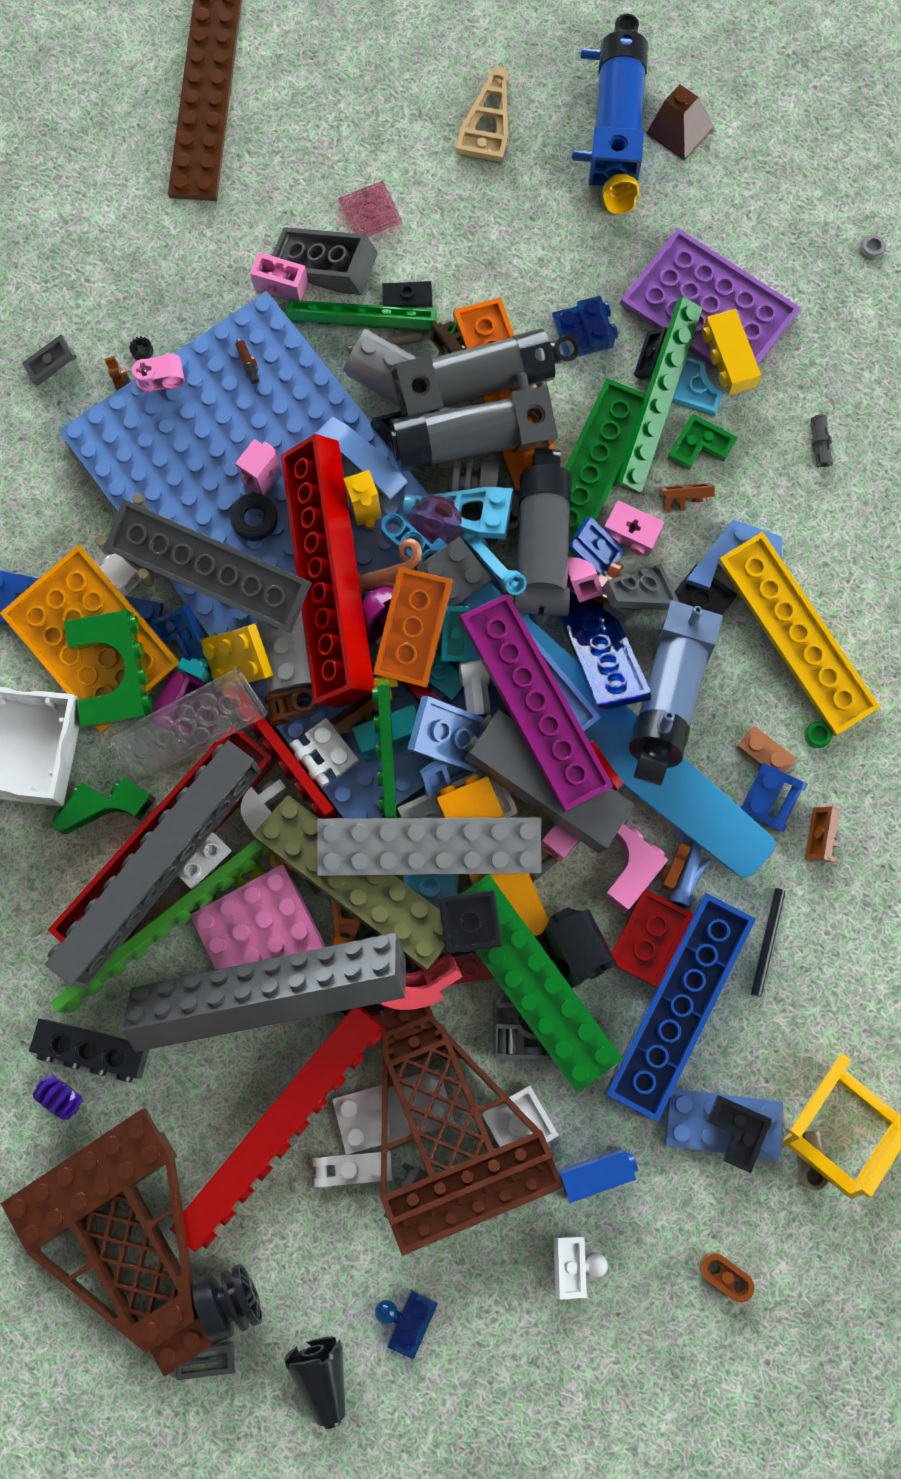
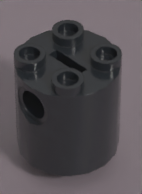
M570 907L565 908L550 917L544 931L541 933L558 970L571 988L582 984L583 981L589 978L592 980L617 965L589 909L579 911Z

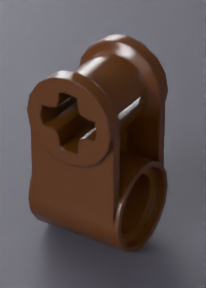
M306 687L287 692L273 693L264 698L265 703L269 706L271 715L269 723L271 726L284 725L295 720L311 717L319 709V705H314L312 691ZM308 697L312 699L308 707H299V702L303 698Z

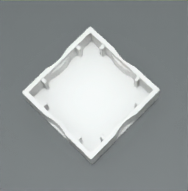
M0 687V800L64 806L80 727L76 702L79 699L74 694L45 691L21 692Z

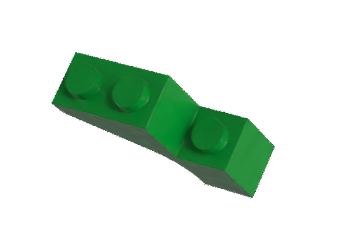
M125 777L122 781L116 782L112 787L109 799L82 782L80 786H76L69 794L70 800L65 807L60 808L55 813L51 827L62 834H69L112 812L127 813L141 820L156 798Z

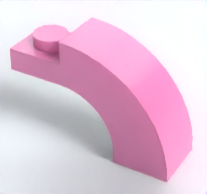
M568 557L567 588H570V592L576 594L578 601L582 602L604 595L594 566L586 560Z

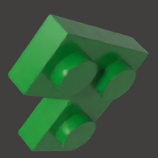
M692 414L669 452L667 459L690 470L702 450L724 462L737 437Z

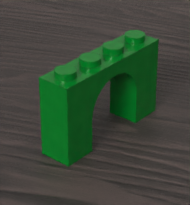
M128 610L64 621L69 648L79 650L101 645H111L121 654L125 665L122 682L114 691L102 696L76 700L80 727L91 728L150 717L149 711L152 710V700L150 695L146 693L145 684H148V675L146 669L142 668L141 658L144 657L142 643L138 642L137 632L140 631V625L137 616H134V613Z

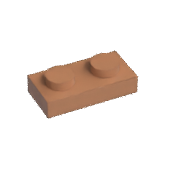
M753 726L737 745L738 749L760 766L762 763H765L784 773L796 760L793 755L756 726Z

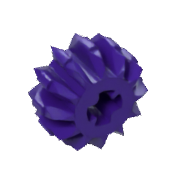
M46 1075L33 1092V1097L38 1103L62 1120H69L73 1114L75 1115L83 1102L82 1096L54 1075Z

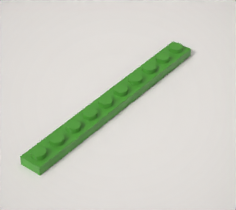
M252 841L119 947L86 989L70 986L51 1001V1005L57 1012L71 1013L77 1010L82 1005L81 1000L89 994L92 996L102 990L104 982L111 977L115 978L122 974L129 962L133 959L138 960L148 952L147 948L154 942L159 943L166 939L170 934L169 930L176 925L180 926L186 923L191 918L193 911L198 907L203 908L213 900V895L220 890L224 891L231 887L238 875L248 873L256 866L258 859L263 855L267 857L272 853L257 841Z

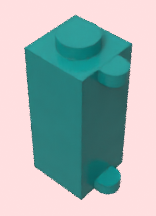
M414 704L391 713L393 747L410 741L417 716ZM374 720L352 728L365 763L371 762L369 757L376 754V743H381L380 732H375Z

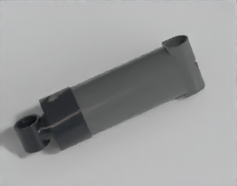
M534 448L532 466L523 470L520 475L517 571L525 577L527 585L522 593L514 595V605L519 613L528 614L529 618L537 626H541L542 623L546 622L549 615L568 616L570 588H567L572 476L567 469L560 466L561 450Z

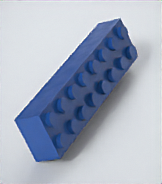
M708 893L700 897L693 916L658 987L654 990L622 1055L623 1060L618 1063L604 1095L655 1122L659 1121L756 918Z

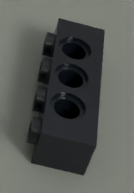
M38 1018L29 1052L37 1054L36 1059L53 1063V1059L56 1058L64 1060L63 1066L79 1069L80 1065L90 1067V1073L106 1076L107 1072L117 1074V1080L132 1083L134 1078L142 1079L149 1050L135 1052L127 1039ZM65 1037L68 1040V1048L66 1051L61 1052L58 1048V1042L61 1038ZM91 1043L95 1047V1054L91 1059H88L84 1054V1050ZM118 1050L122 1055V1060L119 1065L114 1066L111 1062V1055L114 1051Z

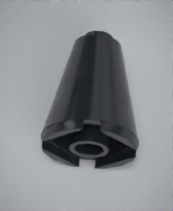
M329 1336L306 1342L311 1347L298 1351V1348L295 1347L284 1359L286 1368L316 1423L319 1426H324L325 1429L337 1427L345 1417L343 1347L340 1339L337 1342L335 1337Z

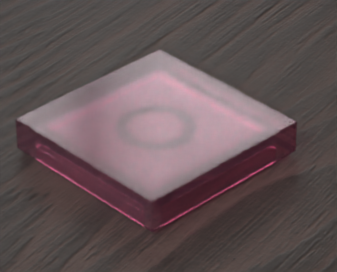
M383 180L338 198L355 234H366L369 237L402 224V219Z

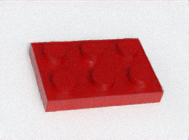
M645 889L640 895L612 951V955L617 963L615 967L655 988L658 987L693 913Z

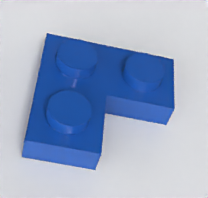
M190 604L148 622L164 643L176 639L186 660L190 661L192 658L198 659L204 656L200 640L205 637Z

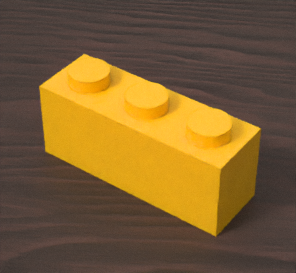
M732 309L708 316L704 328H702V337L711 349L710 358L713 365H717L719 370L720 385L726 388L728 395L757 387L762 375L737 310Z

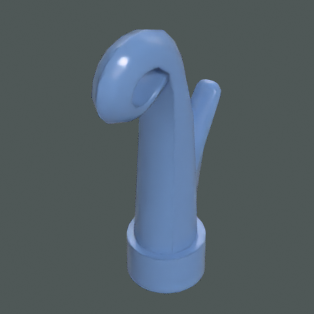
M674 826L676 838L682 842L690 843L689 847L691 848L684 862L676 887L671 892L669 901L682 908H690L694 887L701 874L710 865L711 860L706 859L699 864L702 847Z

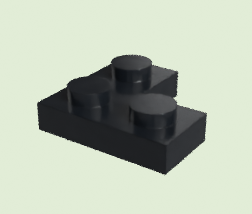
M717 1095L707 1122L733 1133L723 1161L752 1173L772 1119Z

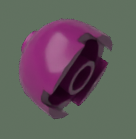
M382 587L373 590L362 602L366 631L370 638L374 640L383 635L393 587Z

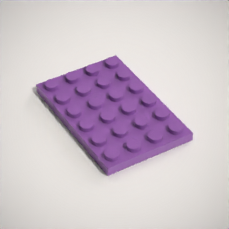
M677 228L620 301L621 306L656 329L668 328L677 298L684 296L701 306L702 311L689 351L718 369L717 365H713L710 358L711 349L709 344L705 343L702 337V328H704L708 316L736 309L756 362L759 365L801 308L679 228Z

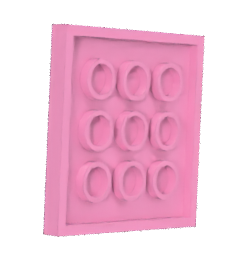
M286 864L279 865L191 914V919L215 970L326 947Z

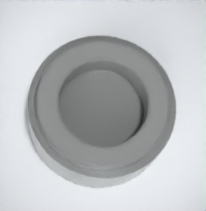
M878 235L866 236L860 245L862 256L869 260L879 259L886 249L884 239Z

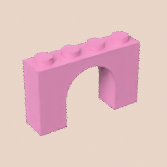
M555 824L542 840L541 848L561 863L579 840ZM624 824L621 825L613 839L623 849L625 866L620 877L603 897L623 914L631 908L668 861L664 857L665 853L655 845L650 846L643 840L644 837L639 831L634 828L629 829Z

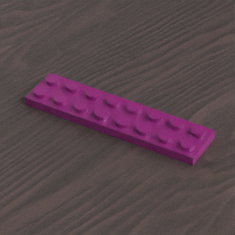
M507 593L460 615L459 620L563 813L614 787L509 594Z

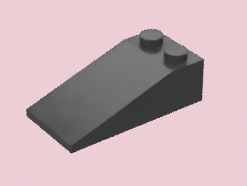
M283 228L272 256L279 257L289 234L280 259L304 265L306 267L308 283L340 293L362 294L378 255L377 250L366 234Z

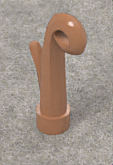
M405 539L399 545V555L404 561L403 563L365 574L358 573L361 595L367 591L382 587L394 588L395 582L393 581L396 580L399 566L413 570L421 561L422 550L420 544L414 539ZM408 547H411L412 549L411 557H409L407 554Z

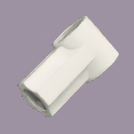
M482 661L459 662V675L461 686L464 687L466 711L475 715L490 713L487 685L490 679Z

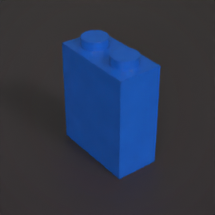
M619 1148L560 1169L558 1173L564 1185L563 1189L566 1198L572 1203L636 1180L634 1172L638 1171V1167L633 1154Z

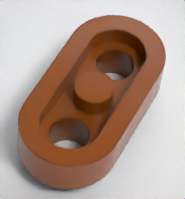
M712 1252L702 1258L700 1262L701 1275L729 1298L736 1302H745L753 1296L755 1286L752 1278L724 1256ZM713 1262L719 1264V1270L716 1273H711L709 1270V1266ZM737 1280L743 1282V1288L740 1291H735L733 1288V1284Z

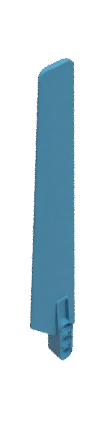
M387 514L381 521L383 539L398 553L399 545L405 539L411 538L420 544L422 556L419 564L447 546L440 537L431 544L398 514ZM389 524H396L400 527V530L397 533H389L386 527ZM407 549V554L409 557L412 556V551H409ZM489 583L457 606L470 607L471 611L503 596V594ZM519 613L530 634L534 636L601 716L584 733L589 742L594 741L623 782L622 785L739 877L753 875L775 849L774 838L684 757L678 766L667 768L661 786L634 778L638 760L630 753L629 742L632 738L634 724L638 715L524 613ZM441 630V634H440V638H439L441 641H442V630ZM469 639V661L481 660Z

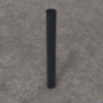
M775 888L751 990V995L762 997L786 892L783 889Z

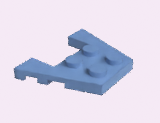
M733 519L689 575L685 583L708 590L711 586L716 567L722 569L717 560L762 531L782 559V537Z

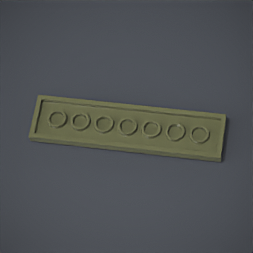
M287 795L252 834L253 839L377 935L396 932L406 957L427 972L445 949L440 910L394 875L317 876V819L319 818Z

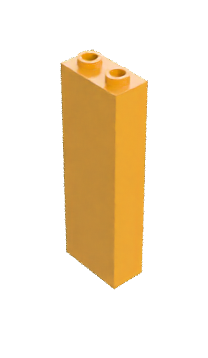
M479 773L465 778V784L455 788L454 784H451L446 788L440 789V795L435 797L443 818L505 817L488 776L480 777ZM529 873L490 874L534 936L541 934L549 920ZM488 874L467 875L473 886Z

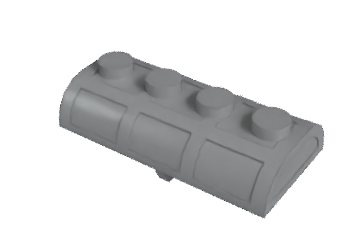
M364 329L350 353L343 371L347 373L346 376L399 405L390 368L396 363L417 357L375 335L368 329ZM412 382L413 391L421 394V386L416 382Z
M300 610L291 633L256 618L257 629L273 672V676L265 678L267 694L312 687L302 611Z

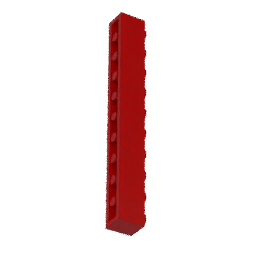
M363 1007L350 1010L185 1209L183 1215L188 1247L194 1252L202 1246L207 1249L218 1236L214 1231L220 1224L225 1227L236 1214L233 1209L240 1201L244 1204L255 1191L252 1188L253 1184L258 1179L262 1182L273 1170V1167L270 1166L272 1161L276 1157L281 1159L291 1148V1145L288 1143L295 1134L299 1137L310 1125L307 1121L313 1112L317 1115L328 1103L325 1097L329 1092L333 1090L336 1093L347 1080L343 1075L350 1067L355 1070L365 1058L362 1053L369 1045L373 1048L382 1038L383 1034L380 1031L384 1026ZM173 1224L170 1230L176 1235L175 1224Z

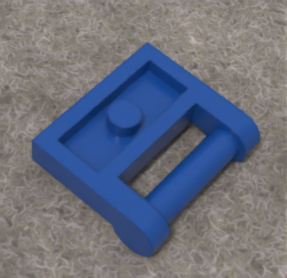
M762 763L741 809L749 816L784 832L787 827L785 823L801 791H805L808 784ZM784 783H788L792 786L776 819L768 815Z

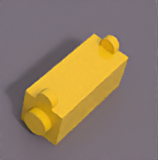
M370 470L344 478L349 505L357 526L365 524L366 528L373 529L376 526L375 520L382 518L378 492Z

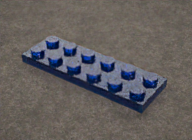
M570 592L568 616H559V619L597 711L651 700L650 688L619 620L603 609L604 604L592 599L579 602L576 594Z

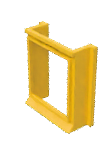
M841 1053L782 1143L848 1198L854 1199L863 1194L870 1198L901 1149V1114L896 1113L845 1071L851 1059ZM837 1081L890 1123L856 1180H853L802 1137Z

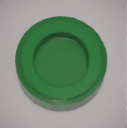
M822 721L811 723L804 733L806 742L811 747L818 749L827 746L833 736L832 730Z

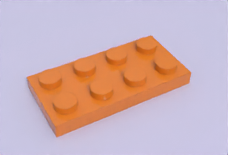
M399 566L373 674L428 687L453 579Z

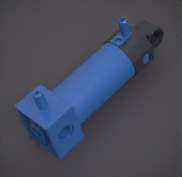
M625 13L617 17L614 32L609 33L603 38L600 50L581 49V59L599 60V86L592 151H572L573 161L590 162L588 185L604 186L613 175L617 174L630 175L638 183L643 152L644 130H641L649 47L645 37L638 33L639 20L633 14Z

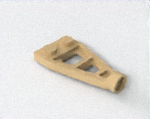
M493 67L491 69L488 80L461 126L456 145V154L503 163L508 143L507 83L509 72L505 68ZM488 96L500 98L499 110L483 107ZM481 117L491 118L497 122L496 133L475 130V126Z

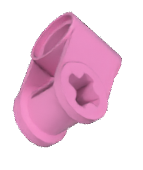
M176 354L140 359L132 366V373L136 378L137 387L143 392L178 388L185 383L181 358Z

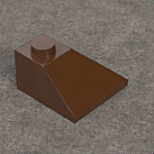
M679 84L664 100L646 134L685 160L710 133L714 125L700 98Z

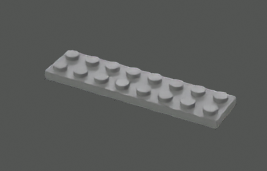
M541 817L317 819V876L541 873Z

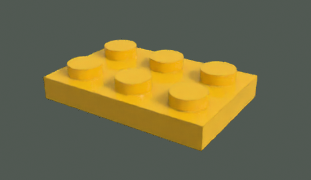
M256 623L200 640L204 656L207 658L212 672V679L218 690L231 687L237 682L241 685L273 676Z

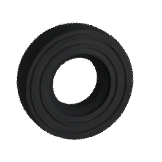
M250 493L241 496L235 501L231 508L230 521L234 531L240 537L249 541H259L273 533L277 526L278 514L275 505L269 498L262 494ZM253 508L260 509L264 513L263 521L257 526H250L244 521L245 513Z

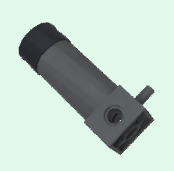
M522 372L517 374L519 391L511 392L507 399L424 415L417 414L390 419L391 447L399 471L422 468L436 463L513 449L514 453L534 450V448L549 447L558 438L548 385L529 388L527 373ZM527 417H530L534 423L530 422Z

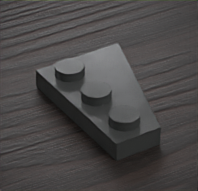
M657 564L649 570L646 568L641 569L637 574H625L609 579L603 586L612 608L668 610L671 600L679 602L661 564Z

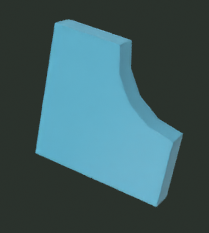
M687 356L672 403L715 417L723 391L715 388L708 380L706 373L707 362Z

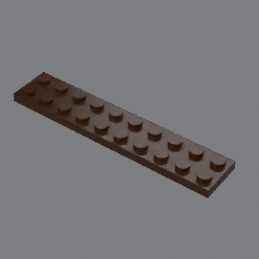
M242 0L193 1L168 188L169 198L217 201Z

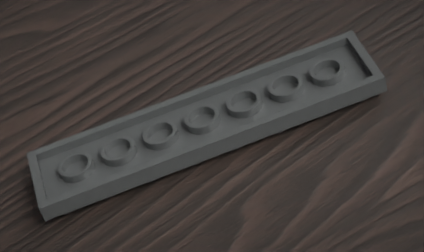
M123 499L104 546V549L289 633L292 632L312 584L308 580Z

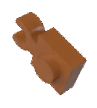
M115 356L105 359L109 369L108 373L117 391L131 382L126 368L121 369Z
M682 843L678 845L670 866L665 864L659 879L663 881L661 888L670 892L674 889L691 847Z

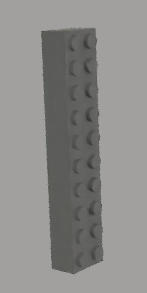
M229 740L224 745L220 744L212 754L213 759L207 766L203 765L194 776L195 781L189 788L185 787L176 798L178 802L171 810L167 809L158 820L160 824L153 832L149 831L140 841L141 847L137 852L130 854L123 861V869L117 876H112L103 887L105 891L98 899H93L85 908L86 914L80 921H75L66 932L68 936L61 945L56 944L48 953L47 957L49 959L44 965L70 986L87 988L262 772L253 758Z
M395 932L132 987L122 1032L134 1051L139 1052L405 998L406 955Z

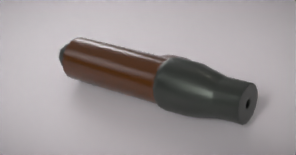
M237 339L235 346L243 363L244 370L251 383L256 384L259 382L256 360L254 356H250L245 341Z

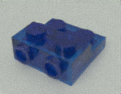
M601 296L577 301L576 307L552 312L558 337L570 335L578 340L580 351L577 357L614 347L615 339L618 338L615 323L610 324L608 319L611 316L608 301L603 302ZM561 343L564 356H568L570 353L569 347Z

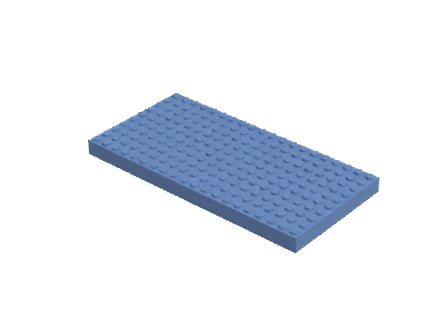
M267 291L173 353L181 358L185 383L182 386L143 392L137 387L136 379H134L58 430L117 513L123 499L134 503L132 498L135 494L139 493L145 499L150 511L296 576L281 454L316 434L334 417L361 435L399 471L391 449L373 429L369 419ZM237 339L245 341L250 356H254L258 365L257 376L259 378V382L256 384L251 383L244 370L243 363L235 346ZM254 439L262 444L266 442L276 450L282 471V476L266 495L276 507L278 514L277 526L270 536L259 541H249L240 537L234 531L230 521V512L235 501L243 495L255 493L243 485L235 464ZM341 456L344 478L361 473ZM409 470L399 471L408 481V484L391 501L377 490L382 518L375 520L376 526L373 529L366 528L365 524L357 526L348 501L358 573L360 574L377 571L404 562L399 553L382 537L381 521L387 514L395 513L400 515L431 544L440 537L448 545L460 536L454 529L415 518V516L404 515L403 502L405 495H428ZM436 505L435 514L445 516ZM257 508L248 510L244 515L245 523L250 526H257L264 519V513ZM389 524L386 530L389 533H397L400 527L396 524ZM467 545V547L470 549V551L473 553V555L476 557V559L479 561L484 570L492 579L490 583L503 595H505L506 592L497 583L494 577L490 574V572L482 564L479 558ZM165 577L184 604H190L198 623L209 637L255 623L257 626L255 617ZM367 591L365 594L361 595L362 602L371 591ZM367 634L373 673L379 645L375 642L376 640L370 638ZM439 639L436 654L441 657L442 641ZM463 661L446 662L459 671V662ZM266 679L245 683V687L270 719L269 706L264 701V698L268 696ZM397 680L398 686L390 687L392 695L391 713L413 704L416 712H418V702L404 685ZM491 680L487 684L490 713L477 714L483 718H486L488 714L493 716L500 710L495 705L500 695ZM428 684V687H424L425 689H432L439 701L466 711L464 689L451 702L430 684ZM308 697L303 698L299 702V707H308L312 699ZM355 701L339 708L319 705L315 715L275 727L288 745L298 739L303 746H306L310 743L305 736L307 731L325 718L329 721ZM371 711V718L374 720V716H379V711ZM363 718L358 722V725L366 723V720ZM344 732L340 736L358 758L359 763L338 778L332 770L327 772L325 775L330 780V783L321 788V790L342 818H385V813L379 812V797H384L383 786L378 787L377 770H382V759L376 760L375 754L369 757L371 762L365 763L354 732ZM409 741L393 747L397 807L414 800L425 791L419 771L435 761V759L407 750ZM317 751L311 755L317 765L325 762Z

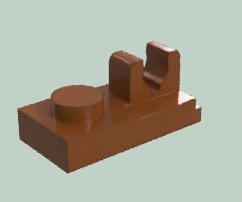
M711 483L659 487V493L662 494L663 506L666 512H670V505L674 499L679 504V510L684 511L685 498L692 499V502H705L707 497H715V486Z
M833 806L813 808L805 860L837 861V857L832 856L833 847H839V842L834 839L837 833L840 809Z

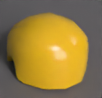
M627 174L613 175L604 184L602 190L603 203L607 211L615 215L625 214L633 210L636 206V198L640 195L637 180Z

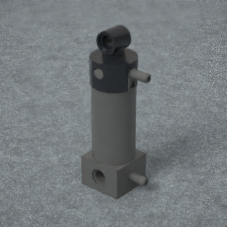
M537 329L514 335L511 338L431 358V355L396 363L390 368L402 417L417 414L424 415L438 411L445 406L518 388L517 374L522 372L527 373L529 386H546L547 381L554 380L555 364H566L574 360L579 354L580 345L578 340L570 335H564L550 341L544 329ZM561 343L569 347L570 353L568 356H563L560 353L559 346ZM412 382H416L421 386V394L413 391Z

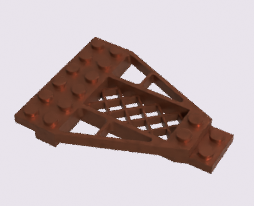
M430 1005L411 1010L388 1007L383 1009L386 1013L384 1016H379L376 1012L373 1013V1017L384 1026L380 1031L383 1034L380 1198L402 1256L564 1188L542 1130L521 1111L451 1038L445 1028L434 1018ZM446 1049L447 1054L440 1051ZM433 1054L448 1060L442 1074L427 1068ZM427 1057L424 1066L414 1062ZM457 1059H463L500 1099L483 1106H477ZM450 1064H452L458 1081L446 1076ZM407 1065L421 1070L416 1085L401 1079ZM401 1067L397 1076L395 1073V1069ZM425 1072L440 1078L434 1093L419 1087ZM443 1080L458 1086L453 1101L438 1095ZM400 1084L413 1089L408 1103ZM390 1086H394L411 1133L405 1138L387 1144L388 1089ZM461 1089L468 1107L456 1102ZM417 1091L432 1097L426 1111L411 1105ZM435 1099L450 1105L445 1120L430 1114ZM505 1103L531 1130L532 1134L494 1149L480 1114ZM454 1107L469 1113L463 1128L448 1121ZM410 1110L424 1116L418 1130ZM472 1117L480 1135L467 1130ZM427 1118L443 1124L437 1139L422 1133ZM446 1126L461 1132L456 1147L440 1141ZM465 1134L480 1140L475 1155L459 1149ZM420 1137L435 1143L429 1158ZM410 1142L415 1143L428 1174L427 1178L388 1194L387 1152ZM482 1144H484L487 1153L478 1156ZM438 1145L453 1151L448 1166L432 1160ZM457 1153L470 1158L468 1161L451 1167ZM431 1165L443 1169L444 1171L434 1174Z
M144 1108L0 1204L26 1253L146 1353L150 1350L165 1377L212 1346L213 1343L210 1342L201 1326L193 1301L192 1286L194 1282L175 1162L177 1155L164 1132L160 1133L147 1109ZM165 1165L172 1208L154 1219L136 1184ZM119 1200L129 1202L131 1205L128 1218L116 1215ZM112 1201L110 1213L98 1211V1209ZM171 1214L174 1217L180 1264L157 1225ZM89 1216L88 1222L86 1224L84 1219ZM96 1216L108 1219L105 1234L92 1231ZM114 1221L127 1224L124 1238L111 1236ZM133 1225L144 1229L143 1243L130 1240ZM70 1228L73 1230L88 1258L87 1264L72 1275L65 1272L41 1251V1247ZM94 1237L103 1239L101 1250ZM110 1241L122 1244L119 1259L106 1256ZM128 1246L141 1249L138 1264L125 1261ZM147 1251L158 1254L157 1269L144 1266ZM108 1263L117 1265L115 1276ZM123 1267L136 1270L133 1285L120 1282ZM90 1268L93 1269L118 1315L77 1282L76 1278ZM142 1272L155 1275L152 1290L139 1287ZM161 1277L172 1279L174 1284L171 1295L158 1292ZM122 1289L131 1291L129 1302ZM137 1293L150 1296L147 1311L134 1307ZM156 1298L169 1301L154 1311ZM136 1315L143 1316L145 1318L139 1321Z

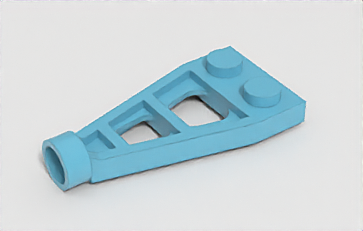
M481 487L425 496L405 495L403 512L405 516H415V518L473 536L506 539L514 493L513 488ZM472 502L483 503L481 519L471 521L462 518L460 514L464 504ZM454 503L452 516L435 514L436 505Z
M467 533L461 536L500 586L512 595H518L525 590L527 585L525 577L518 571L507 570L496 555L488 549L489 545L484 538Z

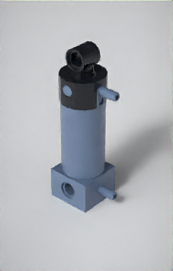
M671 600L659 633L652 658L654 659L653 667L639 715L636 717L633 735L629 742V751L638 760L634 778L661 786L667 768L678 766L683 761L703 675L715 647L723 615L703 610L699 606L693 607Z

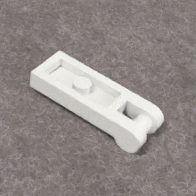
M391 1151L387 1152V1181H393ZM381 1152L312 1158V1166L316 1169V1178H313L314 1187L381 1182ZM328 1165H335V1176L327 1177Z

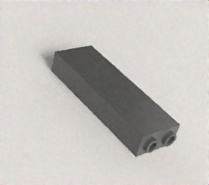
M498 710L493 716L488 714L479 727L483 730L478 738L473 736L465 747L468 754L463 760L598 854L606 850L634 806V803L611 788L563 813L513 719L501 710Z

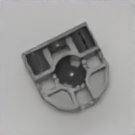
M502 989L493 1004V1058L553 1060L544 1047H524V1036L535 1040L538 1038L530 1027L528 1032L521 1027L519 1022L524 1020L516 1007L514 1009V1023H498V1007H515ZM506 1029H508V1053H506Z

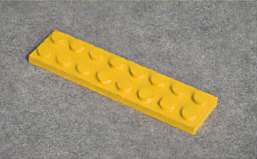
M763 531L717 560L823 721L832 730L833 736L840 734L880 708Z

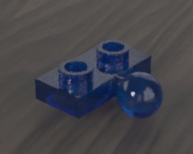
M412 1289L401 1312L398 1311L394 1302L390 1300L380 1301L375 1308L376 1319L382 1324L396 1323L387 1343V1348L414 1359L437 1307V1301Z

